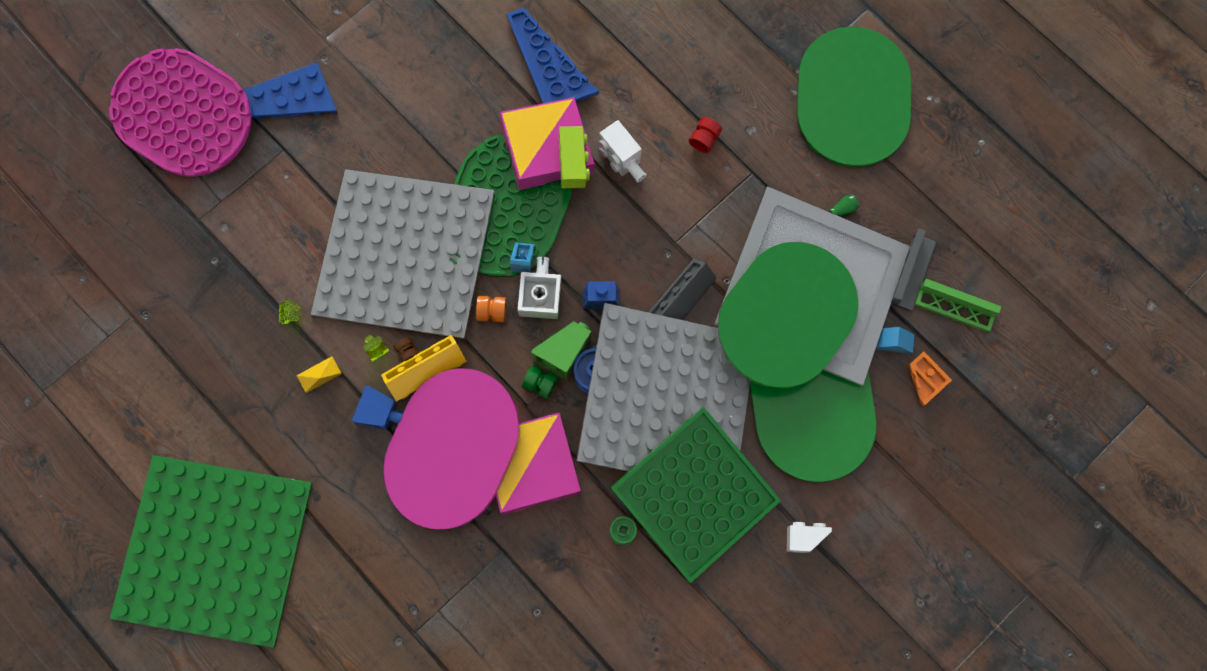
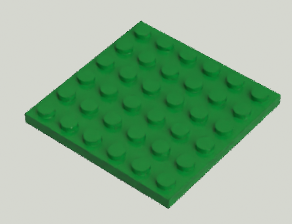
M701 407L610 487L689 583L693 582L781 502L779 497L704 407Z

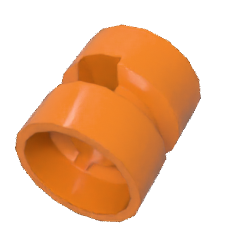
M478 296L476 320L488 322L489 319H492L493 322L505 323L506 297L491 299L490 296Z

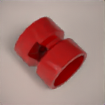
M702 117L697 124V130L693 131L688 142L696 150L702 153H709L715 144L714 140L719 137L723 129L715 120Z

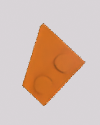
M922 352L908 365L922 406H925L952 381L925 352Z

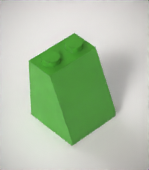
M573 321L532 350L533 362L568 381L574 370L576 359L587 349L591 342L590 328L584 323L579 322L577 324Z

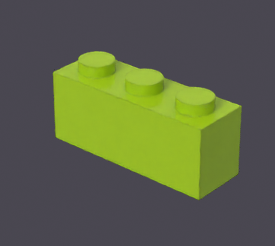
M583 126L559 127L562 188H585L586 180H590L589 168L586 169L585 163H588V151L584 150V145H587V134H583Z

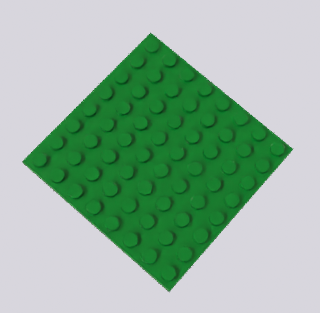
M152 455L110 619L275 648L312 482Z

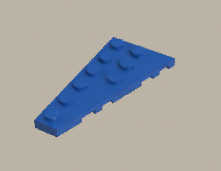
M525 8L506 14L542 104L573 97L576 102L599 94V90L595 86L593 87L588 78L576 68L572 60L538 26V23Z
M318 62L244 89L250 102L251 113L254 119L266 116L275 118L301 116L302 114L311 113L314 115H321V113L331 112V114L338 113Z

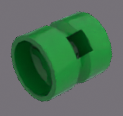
M532 365L523 380L522 388L531 393L536 391L537 396L548 400L555 388L558 376L550 372L543 373V369Z
M618 517L610 526V538L619 546L629 545L637 534L635 522L628 517Z

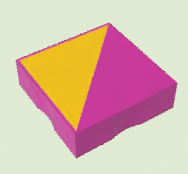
M574 97L500 112V126L506 147L511 155L512 169L518 190L561 180L559 127L583 126ZM587 141V145H584V150L588 151V163H585L586 169L589 168L590 175H592L594 160Z
M560 413L519 423L520 436L518 446L496 494L502 516L531 508L539 503L554 502L581 494Z

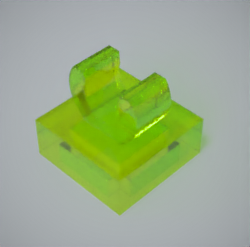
M284 300L280 304V324H287L290 321L301 319V316H295L293 310L299 311L301 309L299 305L293 306L294 300Z
M370 334L364 338L367 344L362 347L372 362L389 351L380 336L374 339Z

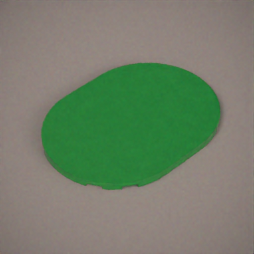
M843 27L821 35L808 47L799 67L797 122L800 132L815 153L820 154L828 159L827 161L836 165L851 168L868 167L889 158L904 141L910 126L911 73L905 56L890 39L870 29Z
M503 135L490 137L472 149L463 161L454 185L495 191L478 273L489 277H511L521 274L512 272L510 266L515 242L534 244L532 268L537 266V258L542 257L543 260L552 249L571 200L572 188H562L561 180L518 190L512 169L511 155L506 147Z
M787 242L765 250L752 262L729 292L721 306L718 316V338L727 360L743 377L763 387L788 389L809 382L827 366L853 329L858 315V293L854 280L845 265L837 257L819 246L805 242Z
M822 370L809 382L788 389L763 387L750 381L755 429L759 444L767 457L782 472L801 481L814 483L829 482L840 479L854 471L869 454L876 435V414L869 372H867L863 386L825 370Z

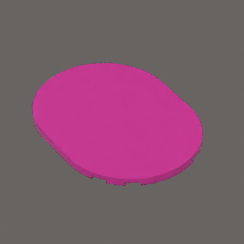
M156 49L141 58H136L120 73L111 91L109 115L119 138L137 153L175 175L197 177L223 168L238 155L250 133L252 122L251 107L242 87L222 70L196 54L183 49Z
M452 369L439 373L427 380L411 397L389 443L384 461V480L389 497L398 511L408 520L430 529L457 528L470 523V521L482 514L494 500L513 459L520 436L519 414L516 404L507 389L499 381L477 370Z

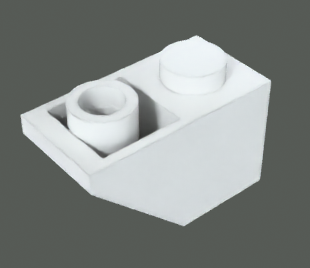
M793 522V525L787 527V552H811L832 532V528L826 527L824 523H813V526H805L804 522Z

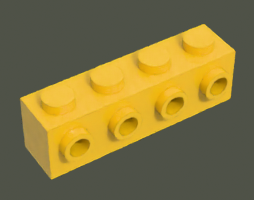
M450 335L381 374L397 402L408 397L433 376L447 370L457 369L467 361L456 341Z

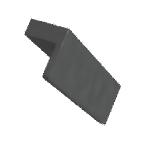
M920 228L913 234L910 248L891 304L910 311L914 308L936 241L924 237L926 230Z
M693 258L648 313L682 320L716 280L715 274L705 262Z

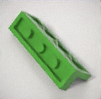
M925 279L921 284L915 306L988 333L991 331L994 318L1000 313L1001 309L999 305L929 279ZM923 293L930 295L933 302L930 304L921 302ZM947 301L952 309L949 311L942 310L939 303ZM958 309H968L971 316L967 318L961 317ZM982 314L989 317L987 326L980 324L977 316Z

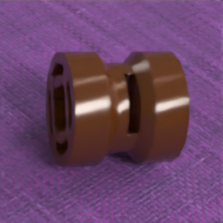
M411 337L403 338L393 346L395 352L400 354L401 362L419 353L418 349L413 347Z

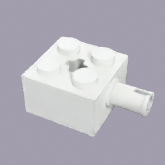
M619 120L599 133L598 150L603 158L607 157L611 162L610 166L616 173L619 172L621 176L630 172L636 182L642 181L647 176L639 166L642 149Z
M542 257L537 258L536 273L521 272L518 315L520 317L558 319L561 275L548 274L550 259L544 257L543 265ZM540 293L543 295L541 298H537Z

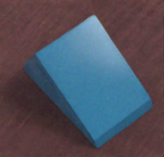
M515 242L510 259L512 272L531 273L534 244Z
M901 327L882 328L875 349L913 354L914 334Z

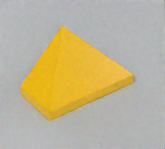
M332 356L298 374L297 377L305 392L308 393L342 373Z

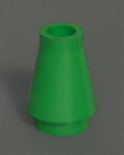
M851 194L842 198L829 212L842 217L856 212V209L860 206L856 198Z

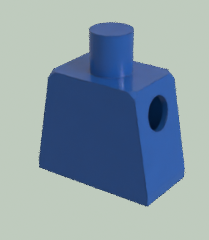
M587 282L583 289V310L603 309L604 303L620 306V289L616 282Z
M366 385L352 422L358 426L387 430L390 422L399 424L403 413L395 410L397 406L395 400Z

